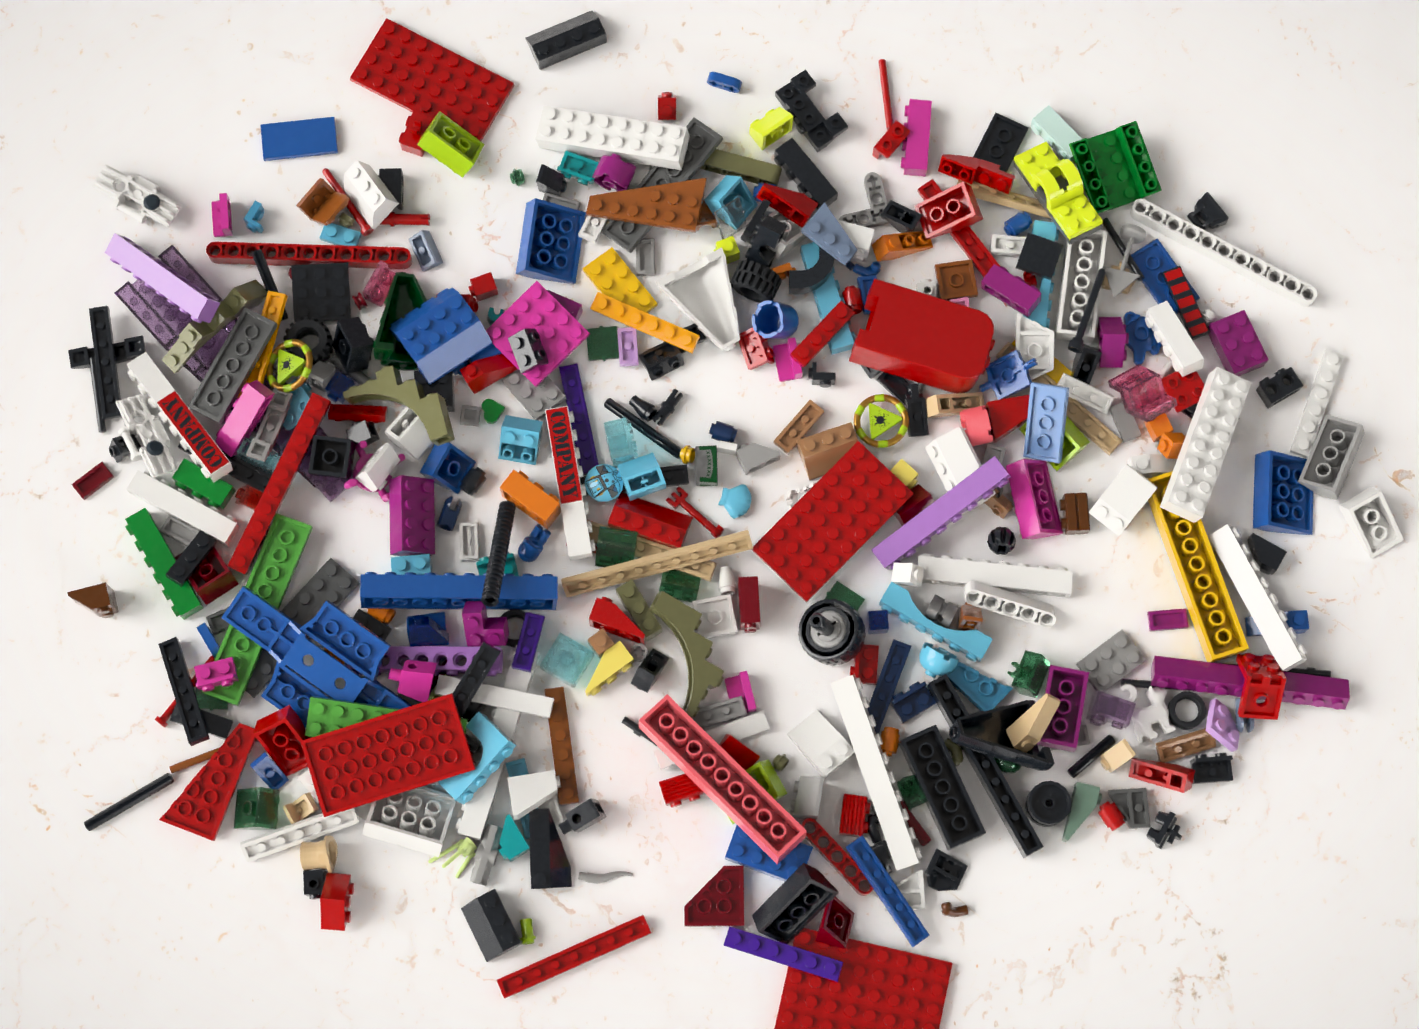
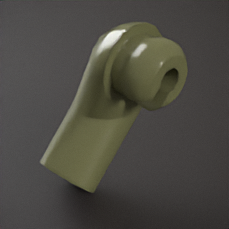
M947 738L944 743L951 752L952 760L957 767L964 759L962 748Z

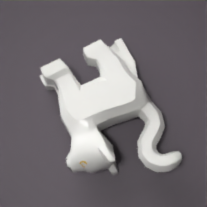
M1125 684L1121 687L1122 692H1130L1126 705L1131 714L1138 744L1147 741L1148 738L1158 737L1157 732L1153 731L1151 727L1152 724L1158 723L1164 734L1176 731L1175 727L1169 723V711L1164 702L1167 695L1165 688H1152L1150 686L1149 689H1144L1152 705L1136 708L1134 706L1138 698L1136 687L1132 684Z

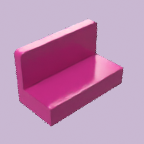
M795 337L788 338L785 344L773 346L780 382L802 378L801 365L790 356V353L797 347Z
M747 671L739 672L738 676L726 678L724 682L729 699L742 696L747 713L755 712L756 704Z

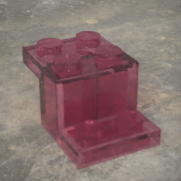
M1139 364L1108 381L1109 388L1120 392L1125 411L1145 422L1155 420L1159 415L1169 412L1178 405L1176 398L1165 394L1160 374Z

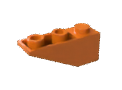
M924 231L882 235L872 244L876 260L879 262L894 260L933 248L931 239H926Z

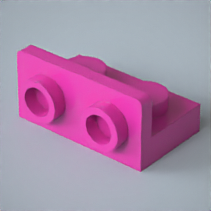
M220 193V200L211 202L214 237L233 236L231 201L227 193Z
M233 657L194 666L197 678L196 687L199 690H203V692L214 690V687L222 685V687L231 686L234 684L233 682L239 681Z

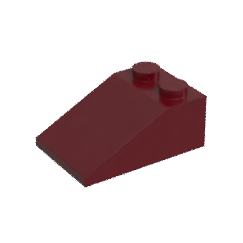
M215 546L189 578L195 591L206 606L239 585Z

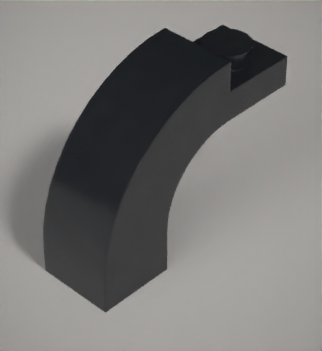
M819 247V260L812 268L801 271L789 270V294H806L822 286L832 272L835 258Z

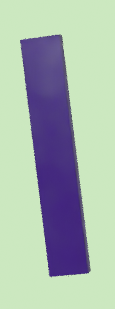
M576 363L561 366L559 371L566 396V404L569 412L573 411L574 423H571L572 430L576 429L578 441L574 442L575 447H579L581 459H578L579 466H582L584 476L593 467L599 465L578 364Z

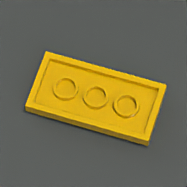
M613 247L582 268L585 275L600 293L646 313L658 306L655 299Z

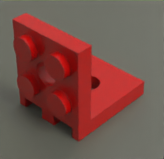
M1252 653L1237 654L1236 662L1245 678L1237 713L1238 716L1242 718L1278 720L1287 678L1275 657L1269 654L1263 656ZM1259 697H1266V700L1264 702H1256Z

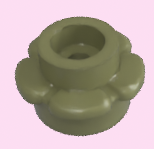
M342 212L340 216L338 215L340 224L346 228L354 226V218L345 212Z
M778 754L772 762L773 768L779 772L783 771L789 763V759L786 757V754L782 756Z

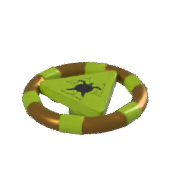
M290 339L282 342L272 351L266 372L267 380L271 387L286 393L294 391L304 384L313 366V355L309 346L301 340ZM294 346L300 347L306 356V360L288 353L284 349ZM278 358V377L276 381L273 375V367ZM292 376H300L294 383L283 385Z
M876 394L866 398L858 405L854 413L853 423L856 434L864 443L876 448H887L895 445L905 436L909 426V416L907 409L897 398L886 394ZM889 402L895 405L902 417L872 403ZM868 405L871 438L866 435L860 423L861 416ZM902 421L896 436L889 440H874Z

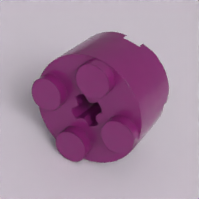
M612 153L611 156L603 155L592 178H595L594 182L608 191L611 188L617 191L628 190L635 174L636 166L622 161V157Z

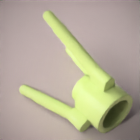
M466 837L464 840L460 839L456 844L442 851L439 857L434 856L428 862L432 863L457 848L458 851L442 865V868L448 866L459 855H462L464 858L468 855L455 876L459 878L470 860L476 855L474 851L477 849V846L470 838Z

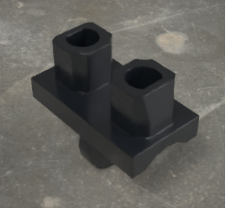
M1159 811L1155 822L1163 825L1161 830L1158 831L1151 827L1146 835L1159 849L1163 848L1166 840L1169 844H1172L1174 839L1181 840L1182 835L1178 833L1181 827L1175 825L1177 821L1176 814L1171 811L1169 814Z

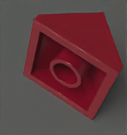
M920 484L911 489L914 493L913 496L894 514L901 526L935 502L932 495Z
M836 896L824 907L816 941L839 948H846L855 913Z

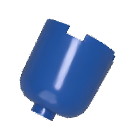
M771 300L763 301L757 305L758 308L755 314L752 315V326L754 331L759 333L760 336L769 339H786L796 332L799 325V317L797 311L792 306Z

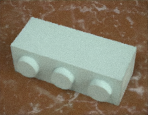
M1048 105L1032 119L1031 129L1057 152V156L1061 160L1069 159L1072 162L1074 157L1069 144L1082 138Z

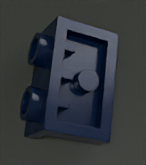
M918 681L909 687L910 690L903 693L901 691L892 697L894 700L891 702V706L903 724L936 704V701L926 687L925 681L921 684Z

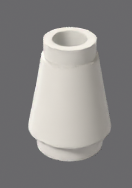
M724 566L720 568L718 591H720L721 595L730 594L732 596L736 594L737 585L731 567Z

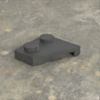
M1147 788L1108 790L1109 797L1119 808L1129 829L1151 827Z

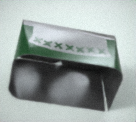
M717 445L695 446L696 486H718Z

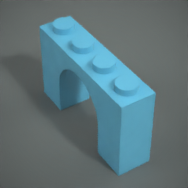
M478 712L466 726L480 740L483 747V755L481 761L475 767L476 769L437 781L457 802L463 805L473 798V794L478 788L486 783L487 778L498 770L503 760L509 757L516 747L481 712Z

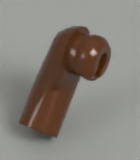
M950 902L941 904V912L945 916L960 917L969 915L967 905L952 908Z

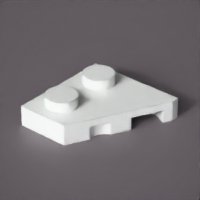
M919 870L896 884L913 910L925 909L923 870Z

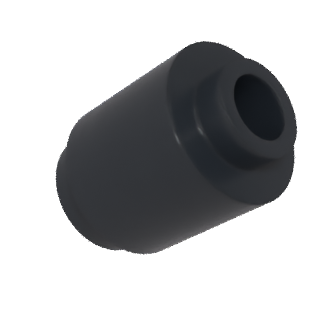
M476 467V469L471 468L461 481L460 488L472 496L478 492L487 480L485 477L486 473L479 467Z

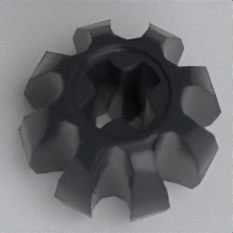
M999 526L988 534L987 543L993 553L1007 555L1008 552L1015 548L1016 538L1014 532L1010 531L1009 528Z

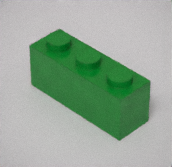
M184 458L178 470L172 476V479L176 482L175 486L184 491L188 489L192 491V496L200 500L204 498L208 501V505L224 510L236 492L235 488L221 479L213 482L210 477L206 478L199 466Z

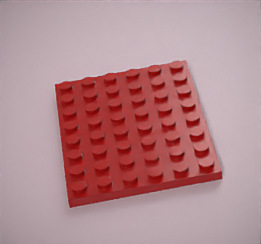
M803 928L794 937V947L843 962V967L838 982L788 967L774 1029H939L952 962L850 938L846 948H839L816 941L818 931Z

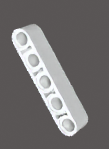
M970 581L965 585V600L970 605L1045 628L1052 627L1056 622L1055 610L1051 604L977 581ZM994 597V598H996V599H994V600H989L988 598Z

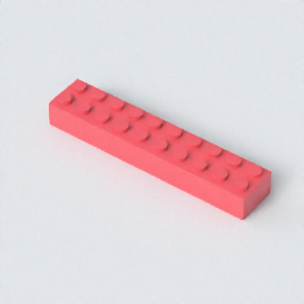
M668 694L639 719V728L776 864L781 862L806 838L807 830Z

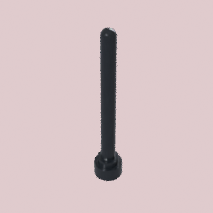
M1103 268L1098 271L1076 336L1068 344V350L1074 353H1082L1084 341L1082 339L1106 274V270Z

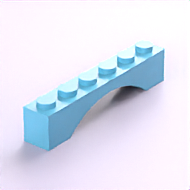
M1034 220L1031 234L1054 242L1058 241L1059 230L1056 229L1057 226L1054 222ZM1041 277V302L1031 315L1026 318L1049 328L1050 318H1047V312L1051 311L1052 300H1049V293H1053L1054 283Z
M893 582L890 583L879 602L884 612L888 614L894 613L900 621L906 624L910 622L915 625V629L919 632L931 634L932 639L939 643H942V641L947 643L951 650L955 652L961 651L966 654L965 657L973 662H976V660L980 662L993 640L976 629L959 631L944 628L933 623L918 610L909 592Z

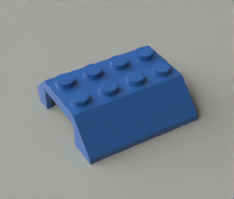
M453 287L444 289L436 295V298L432 297L421 304L420 309L418 307L405 315L406 318L403 319L401 317L392 323L389 328L395 339L401 342L415 361L420 373L429 385L493 344L479 318L461 294Z

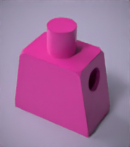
M406 660L402 670L391 668L388 679L399 681L398 693L417 701L425 702L428 701L431 693L437 663Z

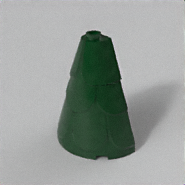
M406 272L395 273L384 302L385 308L373 344L375 360H380V364L383 366L393 365L396 369L403 371L419 369L401 342H398L392 335L389 328L392 323L401 317L403 319L406 318L405 315L418 307L420 309L421 304L427 301L414 274Z

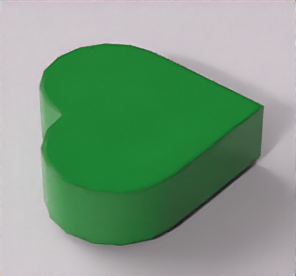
M485 399L481 404L484 419L489 424L496 423L505 410L503 405L492 399Z

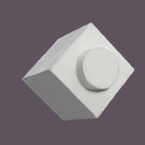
M894 563L891 582L901 586H921L924 567L914 563Z

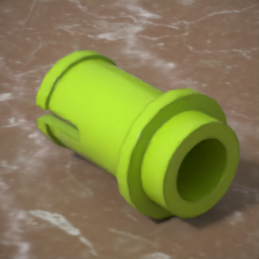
M521 919L522 937L520 940L524 945L533 944L536 936L533 934L532 919Z

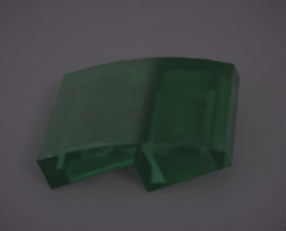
M600 526L595 566L608 567L635 560L638 532Z

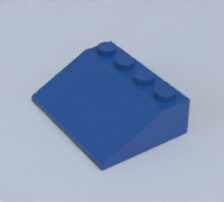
M537 198L527 202L516 274L532 279L576 284L582 238L578 236V233L585 222L586 212Z
M1272 450L1255 454L1253 529L1266 532L1312 535L1314 492L1298 482L1307 459Z

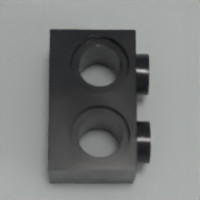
M1292 367L1286 370L1281 368L1274 373L1275 376L1271 379L1266 377L1259 382L1256 392L1268 409L1300 391L1304 386ZM1282 379H1288L1290 381V385L1284 384ZM1267 388H1272L1275 394L1268 393Z

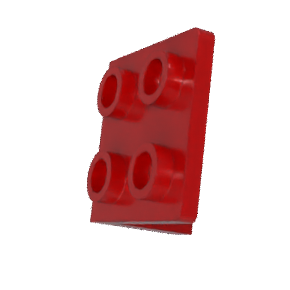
M1175 371L1159 379L1155 387L1158 392L1165 391L1175 411L1179 413L1199 402L1204 389V383L1197 371L1184 377L1181 376L1179 371Z

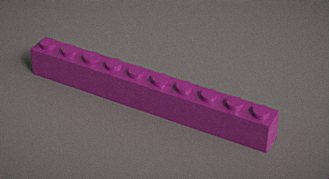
M1154 656L1151 665V686L1241 697L1245 678L1239 666ZM1283 671L1287 679L1282 702L1327 707L1336 710L1346 709L1350 700L1348 679ZM1261 696L1257 700H1266V697Z

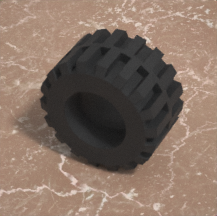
M742 260L739 262L730 283L732 288L740 295L761 303L774 300L782 279L776 272L763 264Z
M307 316L304 317V320L298 318L296 319L297 323L294 324L292 322L289 324L291 328H286V335L283 337L284 341L290 339L301 340L307 335H315L319 337V342L316 347L311 349L313 366L318 361L325 363L324 359L329 360V353H333V339L323 321L320 319L317 321L315 317L309 320ZM297 346L286 348L288 353L306 360L302 349Z

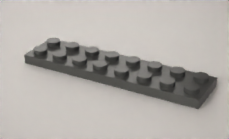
M693 117L686 126L690 138L682 170L654 166L636 188L691 180L722 142L723 137ZM610 219L601 232L626 251L632 253L653 226Z
M330 558L281 612L303 626L316 616L325 601L329 600L339 607L360 583ZM264 648L245 690L253 698L271 681L277 660Z

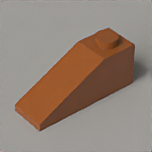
M967 602L964 605L961 604L957 630H978L983 622L981 608L970 605Z

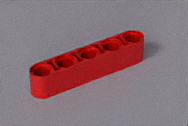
M805 819L801 824L803 827L807 823H811L815 827L813 833H806V839L857 894L861 896L869 895L873 888L856 862L815 819ZM826 838L829 845L825 848L820 847L818 839ZM834 852H839L842 855V861H833L831 855ZM853 867L856 870V875L853 877L847 876L845 869ZM861 881H866L869 884L870 888L868 891L860 890L859 883Z

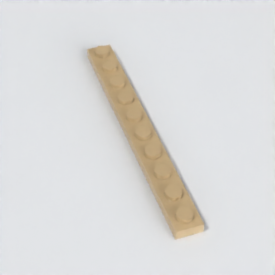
M745 530L562 578L561 582L566 597H571L628 582L631 579L636 580L753 549L749 531Z

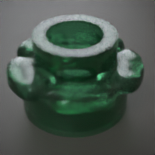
M514 168L512 173H510V179L512 184H516L519 187L520 184L525 183L524 174L521 169L516 170Z

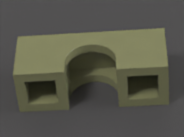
M632 579L615 589L616 595L624 608L628 610L636 626L645 634L646 642L662 633L661 625L655 615L649 611L650 607Z

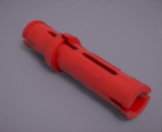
M390 212L379 225H390V227H395V225L430 226V214H395Z

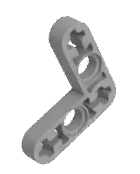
M870 172L864 178V187L870 209L842 215L839 218L840 221L846 220V222L851 223L853 218H856V225L868 228L888 223L879 216V212H883L888 204L879 174ZM870 178H873V180L875 181V189H874V190H873L872 183L869 182ZM878 194L882 197V201L876 203L872 200V196ZM860 216H867L869 222L866 224L860 223Z

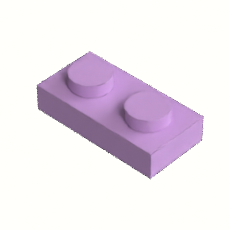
M632 327L617 328L620 367L639 365L636 329Z

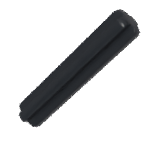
M1107 735L1067 770L1068 774L1072 778L1079 775L1115 744L1116 740L1113 736Z

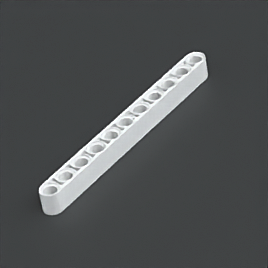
M1145 199L1135 200L1131 207L1130 216L1134 220L1300 306H1310L1317 297V290L1312 285ZM1136 207L1142 208L1144 212H1138ZM1152 216H1158L1160 221L1154 220ZM1169 224L1175 225L1177 229H1171ZM1186 233H1191L1194 238H1188ZM1202 242H1208L1210 247L1204 246ZM1219 250H1224L1227 255L1220 254ZM1236 259H1241L1244 264H1239ZM1253 267L1258 268L1260 273L1255 272ZM1269 276H1274L1277 281H1272ZM1286 285L1293 286L1294 290H1289ZM1303 293L1309 294L1311 299L1305 298Z

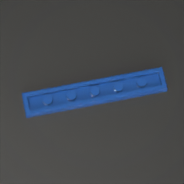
M863 835L848 844L845 848L911 946H916L930 936Z

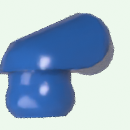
M874 261L870 266L863 267L856 263L852 272L861 276L878 275L881 271V264Z

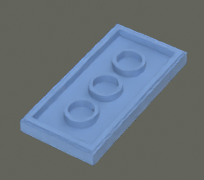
M1031 382L1023 457L1061 463L1069 387Z

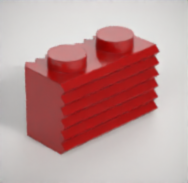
M686 774L659 781L665 805H670L671 808L682 805L681 801L687 799L690 802L701 799L700 795L704 793Z
M851 794L843 795L839 835L860 837L863 833L867 834L868 822L865 821V815L869 814L871 802H867L868 797Z

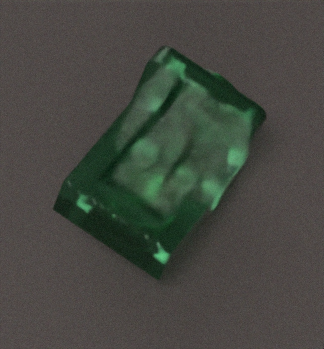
M915 775L903 777L897 782V787L908 810L926 803V798L917 784Z

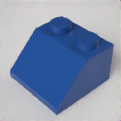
M448 442L440 446L434 445L419 473L428 479H434L435 484L455 494H459L461 481L469 470L474 467L476 461Z

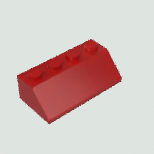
M621 492L609 517L608 527L677 549L683 547L693 517L640 498L630 501L628 494Z

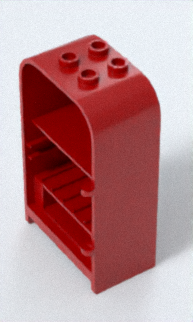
M874 278L864 309L870 311L866 329L860 328L853 344L849 362L951 393L959 394L970 391L980 375H984L990 363L991 357L989 354L995 344V340L992 339L994 334L992 319L980 310Z

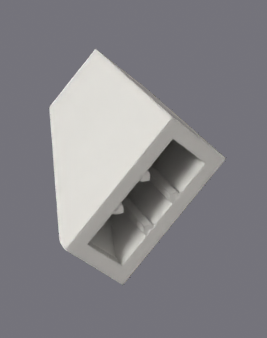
M555 770L507 778L514 821L519 820L558 794L557 788H560L561 784L560 777L555 776Z

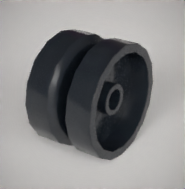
M1041 782L1026 796V814L1038 826H1055L1062 822L1069 814L1072 805L1071 796L1067 789L1058 782ZM1049 801L1051 803L1050 807L1045 802Z

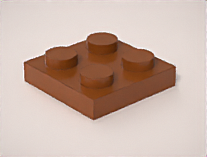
M972 259L935 264V274L941 299L949 301L963 297H978Z

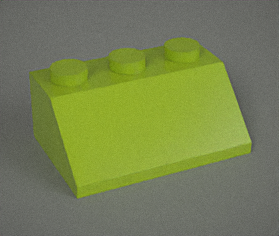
M439 111L417 145L463 178L475 164L485 144Z
M1067 416L1061 463L1049 462L1056 471L1061 469L1090 443ZM1027 421L1019 428L1024 436L1026 434Z

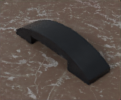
M143 335L126 338L124 342L114 343L116 364L133 360L146 352ZM86 346L68 350L71 369L90 368L89 358L95 357L94 348Z

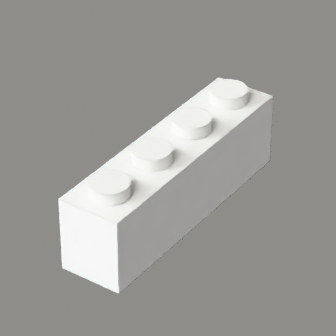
M1168 301L1147 309L1146 325L1148 328H1152L1156 341L1162 344L1163 351L1172 360L1175 371H1179L1181 376L1184 377L1202 369L1204 358Z

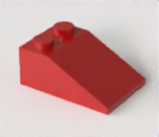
M964 181L914 206L916 212L923 216L920 223L926 239L954 232L983 220L972 187Z
M607 597L596 598L589 616L590 627L599 630L603 628L607 633L645 645V634L616 604L612 603L613 600Z
M290 705L257 720L253 735L286 777L308 767L300 741L309 739V736H305L306 729Z

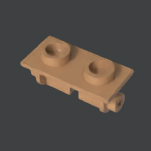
M994 489L996 494L984 503L992 509L995 515L1004 519L1014 506L1003 494L997 498L996 495L999 491Z

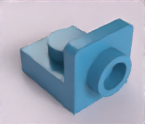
M256 200L244 217V221L250 231L262 233L264 229L257 221L263 218L264 208Z

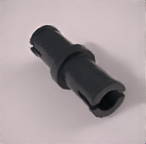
M673 389L666 401L660 404L661 408L652 418L653 422H656L661 417L657 425L662 426L670 413L672 414L675 411V406L683 397V394L680 392L675 398L678 390Z

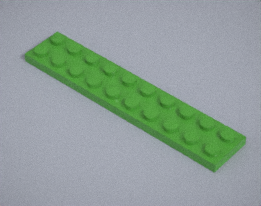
M276 513L246 587L278 610L313 527ZM229 624L214 661L233 657L239 681L233 682L234 684L231 686L222 687V685L215 686L214 690L207 692L202 690L201 692L239 707L263 648Z

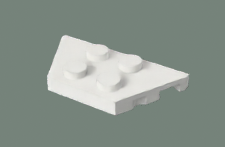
M1016 313L1015 350L1020 351L1025 362L1033 358L1037 360L1038 365L1028 369L1030 378L1033 380L1054 369V331L1022 316L1020 313Z

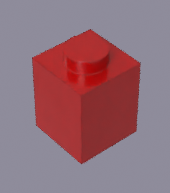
M491 272L470 279L471 286H468L471 296L476 297L477 302L499 295Z

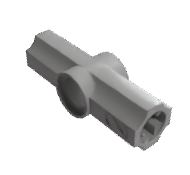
M487 824L482 842L476 851V862L472 870L470 882L484 886L487 885L492 866L495 865L497 860L498 846L503 828Z

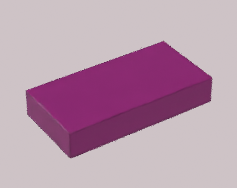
M1186 608L1147 612L1149 632L1189 628Z

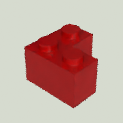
M327 873L320 897L321 929L345 931L347 923H350L351 911H348V908L351 905L350 895L354 893V883H351V874Z

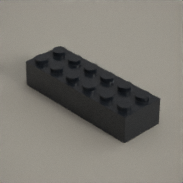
M937 725L900 740L899 746L947 850L950 851L985 835L986 831Z

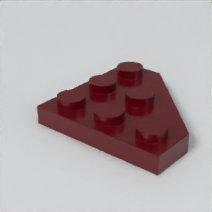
M723 866L684 906V927L744 926V866Z

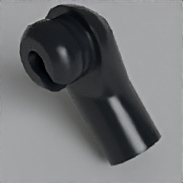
M876 813L868 816V832L872 843L882 840L876 824L880 823Z

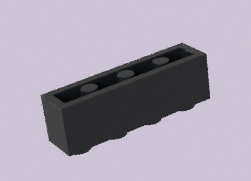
M793 138L775 149V163L784 168L786 176L790 181L793 180L797 184V189L800 193L805 194L818 203L817 210L824 202L829 206L837 200L838 192Z

